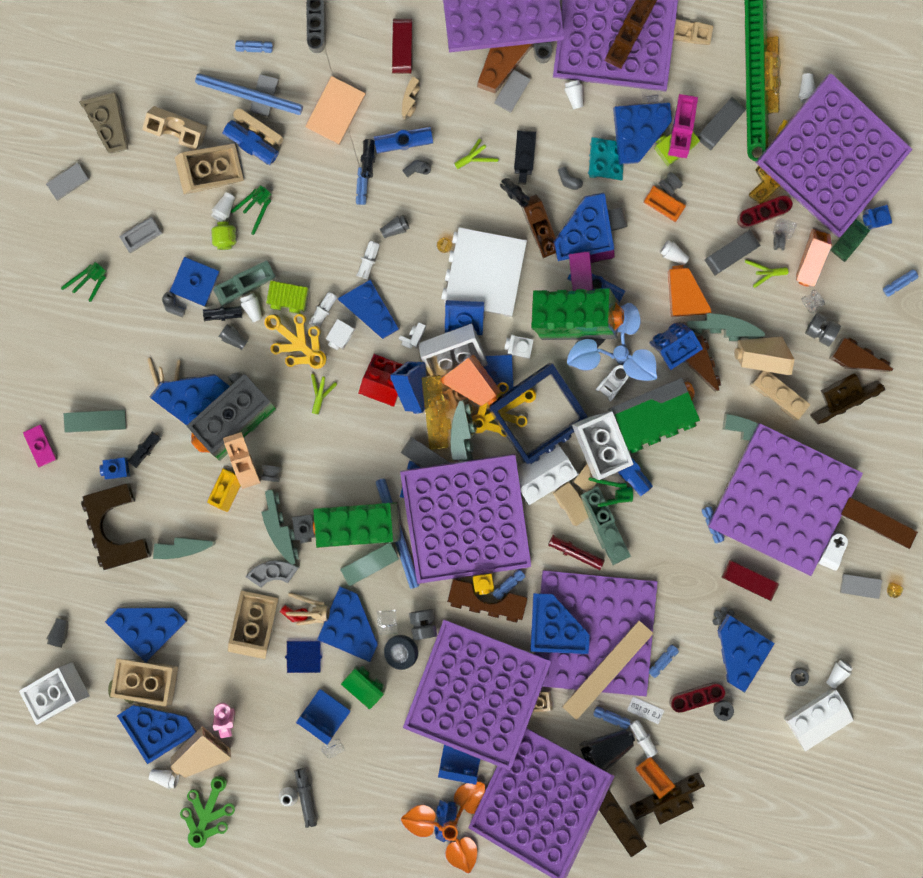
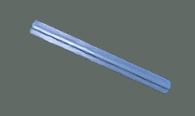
M200 73L195 78V82L198 85L297 115H301L303 111V106L299 103Z
M377 480L376 486L382 503H393L386 480ZM400 526L401 541H396L395 544L409 587L414 589L419 587L420 584H417L416 572Z

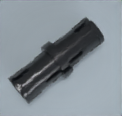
M369 139L363 140V154L360 159L362 162L361 176L366 178L368 171L369 179L373 177V163L376 160L374 155L375 141L370 139V145L368 146Z
M509 178L501 181L503 184H500V187L507 193L510 199L515 200L521 207L528 204L527 201H530V198L522 192V188L519 185H515Z
M220 306V308L203 309L204 322L242 318L241 306L226 308Z
M152 431L145 441L137 446L138 449L127 461L135 468H138L147 455L150 456L151 450L161 438Z

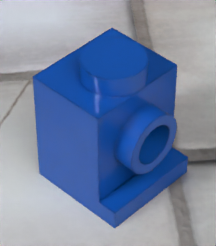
M128 458L102 460L103 465L99 466L100 475L104 476L105 480L130 477ZM112 465L116 466L115 472L110 471Z

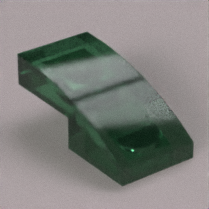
M855 219L830 251L846 262L870 230Z

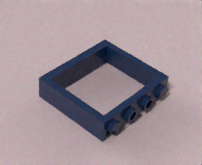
M547 363L498 397L491 405L486 406L526 464L539 461L543 453H550L556 448V444L569 440L572 437L571 434L574 433L572 424L588 418L553 363ZM551 375L578 418L526 454L498 410Z

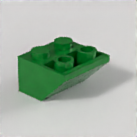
M356 666L341 685L370 710L385 694V685L377 678L373 680L369 676L370 672L365 667Z

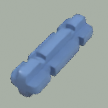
M237 40L235 49L238 52L246 50L247 52L262 53L264 51L265 53H272L273 44L272 42H244V40Z
M362 167L358 168L357 173L359 176L356 194H358L356 196L357 205L366 204L365 195H367L368 179L361 176Z
M914 269L909 271L906 275L893 281L891 285L889 284L884 287L883 292L887 297L891 296L895 291L897 292L910 284V281L913 282L918 279L917 272Z
M710 506L702 509V514L706 517L707 526L714 514ZM709 528L715 543L725 540L722 533Z
M520 569L517 570L514 576H510L500 585L499 589L496 588L492 592L493 596L500 600L504 593L507 594L518 584V581H522L525 578V574Z
M670 645L667 652H664L654 663L655 666L649 669V674L656 678L660 671H663L672 661V657L679 653V650L674 645Z
M598 706L594 710L593 715L599 719L603 718L604 721L616 726L620 725L624 729H628L630 725L629 719L621 718L618 714L608 710L604 711L603 708Z

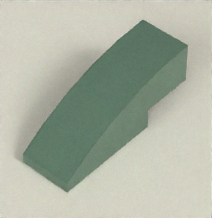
M264 261L215 286L213 291L221 306H224L275 279L276 276L268 261Z
M125 410L63 413L65 433L126 429Z
M724 414L722 430L741 432L740 440L750 441L758 424L739 416Z
M176 537L174 538V545L155 543L153 559H174L193 555L214 546L215 541Z
M390 542L340 570L348 585L351 586L399 560V557Z

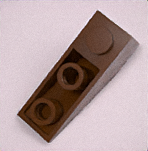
M535 194L529 197L530 201H527L528 204L521 208L542 257L546 258L556 253L554 246L556 237L543 203L538 195Z
M702 335L698 336L697 339L703 349L684 362L714 392L719 391L721 381L719 376L714 373L715 363L713 357H709L707 352L709 350L708 341L706 338L703 339Z
M850 337L841 339L829 358L845 369L891 372L894 369L890 366V362L883 358H876L873 356V351L868 348L862 349L857 345L858 342Z

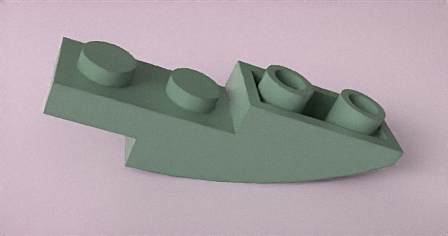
M707 313L705 314V321L686 322V326L694 334H700L702 330H710V334H720L721 330H724V338H729V341H738L740 338L759 339L765 337V332L756 326L728 315Z
M468 398L459 401L451 427L452 459L460 460V462L473 460V444L469 439L475 436L477 431L476 423L472 420L471 415L473 407Z
M599 487L581 494L592 528L612 565L631 557L614 523L615 519L609 507H598L599 503L606 502Z
M274 490L265 491L269 510L262 511L261 513L267 532L283 557L290 564H296V559H299L298 549L293 546L295 534L294 530L290 529V526L282 527L281 523H284L282 511H278L277 504H280L279 494L275 493Z

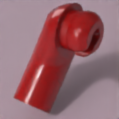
M285 604L280 610V613L293 623L305 621L308 616L286 615V612H308L305 608L292 610Z

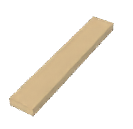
M638 620L562 707L577 720L654 633Z

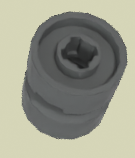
M817 312L809 323L805 334L813 339L818 337L820 343L829 347L839 333L841 325L833 320L827 321L826 316Z
M433 609L409 613L410 624L414 625L411 629L413 640L437 636L436 625L432 623L435 620ZM425 620L426 625H420V621Z

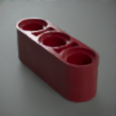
M393 18L392 74H411L412 19Z
M780 196L745 209L738 215L737 223L741 228L747 229L780 217L791 210L793 206L792 200L788 196ZM779 201H784L787 204L786 210H781L778 207ZM761 208L768 209V217H764L761 215ZM743 215H749L751 223H745L742 219Z
M729 560L721 578L769 601H772L779 586V583Z
M708 683L672 695L669 705L675 712L683 713L722 700L725 697V689L719 683ZM719 687L720 694L713 697L711 695L712 688ZM698 692L701 693L702 699L699 702H693V695ZM678 698L683 699V706L675 708L674 701Z

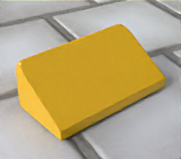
M225 468L222 469L207 503L226 512L230 510L241 486L235 473Z

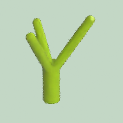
M478 139L469 154L454 164L457 169H460L470 162H498L499 159L473 158L486 148L485 144L478 148L482 141Z
M745 260V263L764 270L756 271V275H766L753 284L754 288L772 276L788 275L787 267L770 269L750 260Z
M311 374L316 396L311 413L319 415L323 399L337 386V383L334 382L323 393L326 378L322 377L318 391L315 375Z

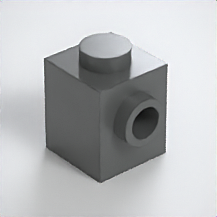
M313 514L292 517L295 540H300V543L312 542L311 538H315Z

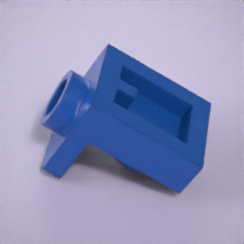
M888 205L864 211L863 222L865 226H868L869 230L892 224Z

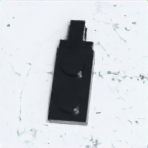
M517 130L514 174H519L518 184L526 185L527 175H532L536 132Z

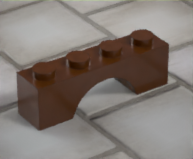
M453 579L447 602L451 603V607L461 609L462 606L470 607L469 611L480 613L482 610L488 612V616L499 618V615L507 617V621L517 623L518 620H523L528 597L508 592L501 601L486 603L476 597L472 589V583Z

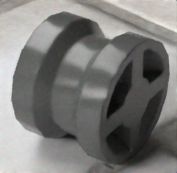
M672 172L667 174L665 180L662 179L659 182L662 189L670 196L675 193L677 188L683 186L679 178Z
M262 465L264 472L261 480L280 482L278 476L282 467Z
M720 700L714 704L713 712L719 720L727 721L733 717L734 708L729 702Z

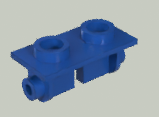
M439 800V806H437L436 810L438 824L443 826L449 820H455L457 813L456 802L449 801L446 803ZM435 826L434 833L436 839L441 842L448 841L443 837L442 831H439V828Z

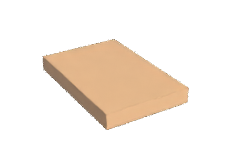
M331 76L305 127L340 145L366 94Z

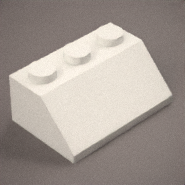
M472 324L418 343L421 359L425 362V367L434 384L440 383L439 379L472 355L476 356L483 367L488 365L478 335Z
M612 411L591 416L572 424L593 478L600 480L634 465Z
M558 444L555 445L556 448L552 452L543 453L539 461H535L532 464L523 463L517 467L520 491L528 505H531L578 475Z
M834 688L829 689L784 718L804 751L809 750L854 721L845 702Z

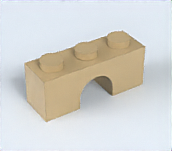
M153 106L146 113L142 130L159 137L163 134L174 135L179 138L178 144L197 150L203 144L207 126Z
M761 370L750 384L751 387L764 397H768L779 405L780 409L795 421L799 420L810 406L807 401L770 372Z

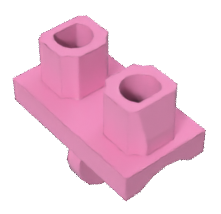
M219 703L214 708L213 729L214 731L219 730L220 738L232 736L231 728L234 725L235 710L226 703Z

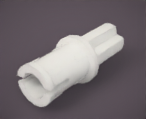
M369 241L364 257H361L362 262L356 276L361 278L363 276L364 279L368 280L371 268L376 263L374 260L379 249L378 243Z
M328 292L320 306H316L317 309L308 323L320 328L325 317L330 314L328 311L337 299V296Z
M639 720L632 722L630 728L637 738V743L641 745L647 757L649 758L657 754L658 750L652 743L650 734L646 733Z

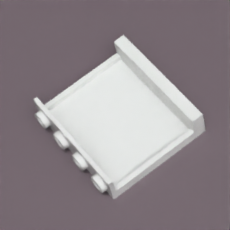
M459 228L458 232H454L452 243L456 245L455 250L450 251L449 262H452L451 270L447 269L445 281H448V286L443 288L441 298L445 300L444 305L446 300L484 302V311L512 318L527 240Z

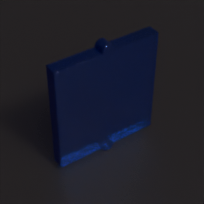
M287 641V655L285 656V659H287V673H321V641Z

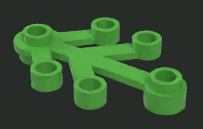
M218 775L212 779V791L205 809L199 799L198 790L192 789L187 794L188 800L193 803L200 819L198 827L192 818V810L189 807L183 808L180 816L187 823L190 830L188 843L194 848L204 846L207 838L218 833L224 834L228 830V824L225 821H220L215 827L205 830L207 823L225 815L230 816L235 812V806L232 803H227L223 808L212 812L219 792L223 791L227 786V781L223 776ZM216 781L221 782L222 786L220 788L215 786ZM191 792L196 793L197 797L195 799L190 797ZM227 806L232 807L233 811L231 813L226 811ZM184 810L189 811L190 815L188 817L183 815ZM220 824L225 825L226 829L224 831L219 829ZM195 835L200 836L199 842L194 840Z

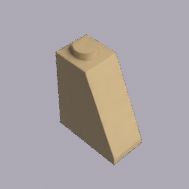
M783 337L738 340L734 355L741 367L792 375L795 359Z
M202 726L171 756V769L174 773L186 778L229 761L231 759V749Z

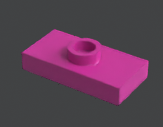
M42 425L23 432L38 468L57 460Z

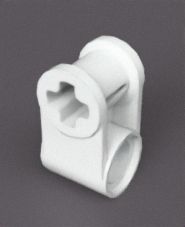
M623 365L616 366L595 389L606 395L609 401L616 396L629 377L626 374L622 380L616 378V370L619 368L624 370Z
M837 532L833 533L826 548H824L818 564L836 571L848 544L846 536ZM834 539L842 541L841 544L836 545Z

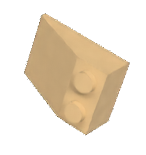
M235 143L182 152L174 157L184 195L244 181Z
M246 591L240 592L228 643V652L266 659L278 598Z
M116 658L110 697L161 706L172 705L178 666Z

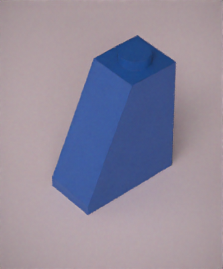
M407 361L390 375L405 411L420 414L431 405L425 362Z

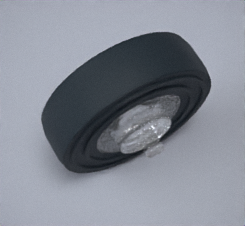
M406 635L392 637L384 647L385 659L395 669H408L418 659V647L414 640Z

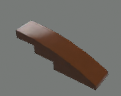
M635 0L604 61L622 69L657 0Z
M850 497L841 513L842 516L908 549L911 548L918 533L912 528Z

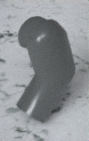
M415 160L402 171L407 178L415 172L427 175L431 172V166L427 162Z
M567 167L558 169L564 187L572 190H578L582 187L583 181L580 178L569 176Z
M166 292L162 297L166 312L183 317L186 309L177 306L173 294Z

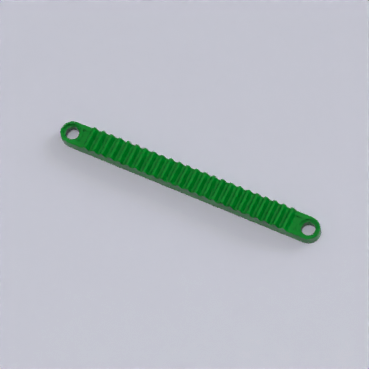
M745 0L747 154L754 162L759 159V157H754V149L761 147L763 154L768 148L769 97L767 94L768 43L766 40L768 38L766 34L767 0Z

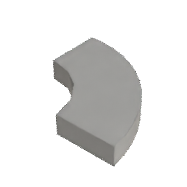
M268 561L252 569L246 575V578L260 588L272 580H282L289 583L299 567L287 561Z

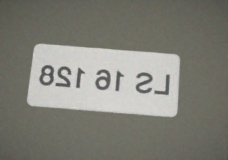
M635 697L632 698L627 711L656 724H659L664 713L663 709Z

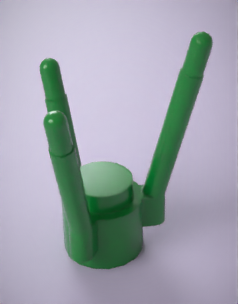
M261 185L231 210V213L236 212L251 198L253 200L243 210L244 214L255 203L260 206L262 203L264 204L251 232L252 235L258 229L267 206L271 203L269 198L272 194Z
M94 262L63 285L61 290L66 289L87 274L72 290V293H76L90 278L93 281L98 279L88 300L92 302L102 282L106 279L104 274L107 271L97 262Z
M592 477L588 478L592 482L619 487V490H615V499L605 500L606 502L599 503L598 507L633 502L632 487H627L626 483H617L603 479L597 480Z

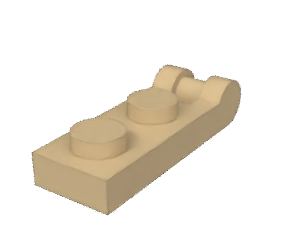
M236 109L233 116L238 123H246L249 125L248 129L257 135L258 133L264 135V140L272 146L274 144L281 145L283 142L282 136L244 110Z

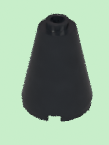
M624 729L583 741L579 746L583 747L580 750L585 760L608 771L634 747L633 742L635 738L630 731L627 732Z

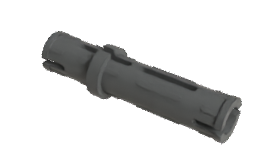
M306 768L294 770L297 782L296 792H299L305 828L317 826L310 793L312 788L308 783Z

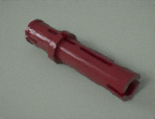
M552 535L548 543L549 547L551 546L563 552L565 556L569 555L599 571L601 570L605 559H601L572 545L573 542L571 541L566 542Z

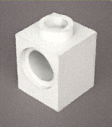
M337 319L326 337V340L329 341L328 345L337 351L339 348L344 350L355 329Z

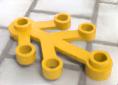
M271 314L265 318L264 324L267 329H276L292 343L281 344L276 342L272 344L270 350L273 354L302 351L306 355L303 357L287 356L285 364L288 367L298 364H309L312 368L319 369L326 364V355L320 350L319 336L321 330L318 326H313L308 330L312 349L306 345L304 329L306 316L304 314H297L294 317L297 336L281 324V319L278 315ZM298 316L302 317V323L297 321ZM272 318L276 319V325L271 323ZM312 329L317 330V335L312 334ZM275 345L279 346V352L274 350ZM315 356L320 357V362L315 361ZM293 358L294 364H290L288 359Z
M501 382L497 385L498 388L502 384L506 386V390L496 395L497 397H500L509 390V387L506 383ZM530 388L498 410L503 420L515 423L519 427H525L527 425V418L525 416H515L506 412L524 402H533L536 398L535 390ZM527 392L532 393V397L530 399H527L525 397V394ZM488 403L479 406L478 413L472 416V420L475 422L481 420L482 426L477 427L475 433L489 430L507 437L505 434H502L500 426L489 423L495 418L491 413L485 415ZM519 418L525 419L523 425L518 424Z

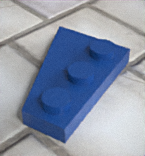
M371 280L338 298L344 306L382 339L399 330Z

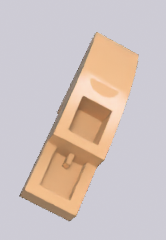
M242 432L223 438L232 467L242 489L260 484V478Z

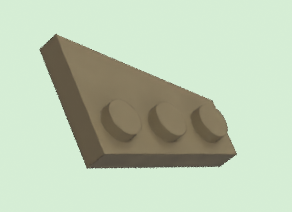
M111 93L79 101L87 113L88 119L95 127L107 152L112 154L128 150L117 94Z

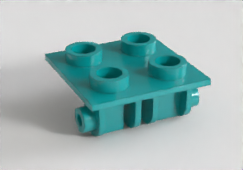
M591 137L590 160L588 161L589 178L601 177L622 181L624 165H619L617 142Z

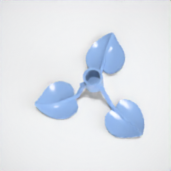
M632 303L620 306L624 310V323L618 328V332H621L622 344L617 346L613 353L597 349V343L592 339H584L576 343L568 355L567 364L580 370H592L600 363L601 356L599 352L612 359L615 358L617 363L623 365L625 373L631 378L642 381L657 379L656 359L652 352L646 349H639L631 356L625 344L624 334H635L641 324L639 311Z

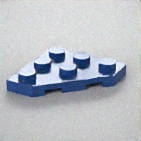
M670 103L615 106L613 108L619 165L637 164L646 155L672 122Z
M604 192L585 196L554 240L557 261L569 259V254L589 252L591 255L614 250Z
M211 374L204 377L162 381L149 397L185 425H188L230 386L217 375Z
M340 586L330 608L329 620L324 622L317 640L371 662L378 643L357 593Z
M533 593L530 651L589 654L590 635L553 594Z
M118 608L105 621L144 662H147L187 622L175 608Z
M727 614L717 630L718 637L721 640L723 663L727 672L726 679L728 683L745 693L775 643Z
M135 704L117 715L147 765L197 732L187 716Z

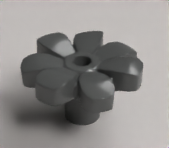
M721 607V612L716 610L713 613L716 618L712 622L714 625H719L718 629L727 614L732 617L735 615L732 609L727 611V607Z

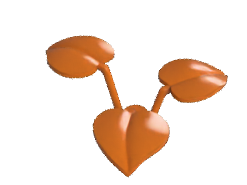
M478 781L476 785L465 783L456 790L454 802L461 807L454 822H446L443 826L434 822L436 814L427 805L413 807L401 817V821L407 830L419 837L431 836L434 826L439 828V831H442V835L446 840L456 841L449 843L446 848L445 854L448 862L454 867L470 873L476 863L477 846L469 837L458 839L457 824L463 809L470 814H475L485 793V784Z

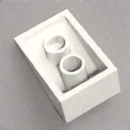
M73 662L55 669L19 691L36 725L90 696Z

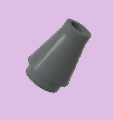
M397 215L384 227L380 228L383 237L387 238L406 233V230L410 229L404 215Z
M228 324L218 336L222 339L221 341L240 350L248 342L233 326Z
M56 618L46 638L48 639V645L62 648L63 643L65 644L66 620Z

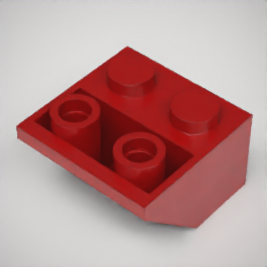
M373 354L363 376L358 394L394 407L399 396L390 375L403 364Z

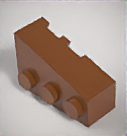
M533 44L490 48L477 87L495 94L513 70L520 64L525 55L532 49Z

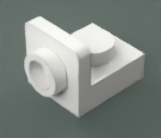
M418 323L417 326L414 325L409 334L412 337L411 340L400 335L401 345L412 349V347L417 348L425 332L426 325Z
M511 334V338H506L504 349L508 350V355L530 359L533 339Z

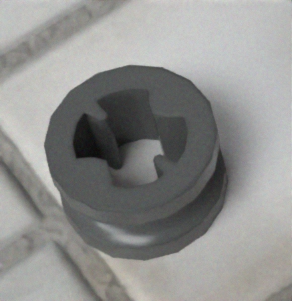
M775 233L773 239L774 250L778 248L785 250V233L781 235Z
M796 668L791 672V681L796 686L800 687L808 683L809 675L804 669ZM801 673H804V675H802L804 677V680H799L798 682H796L795 680H797V678L795 677V675H800Z

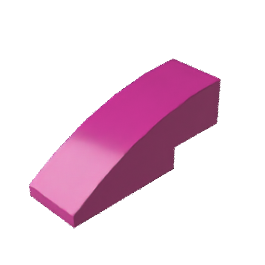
M683 94L678 96L668 151L670 156L687 159L698 97Z

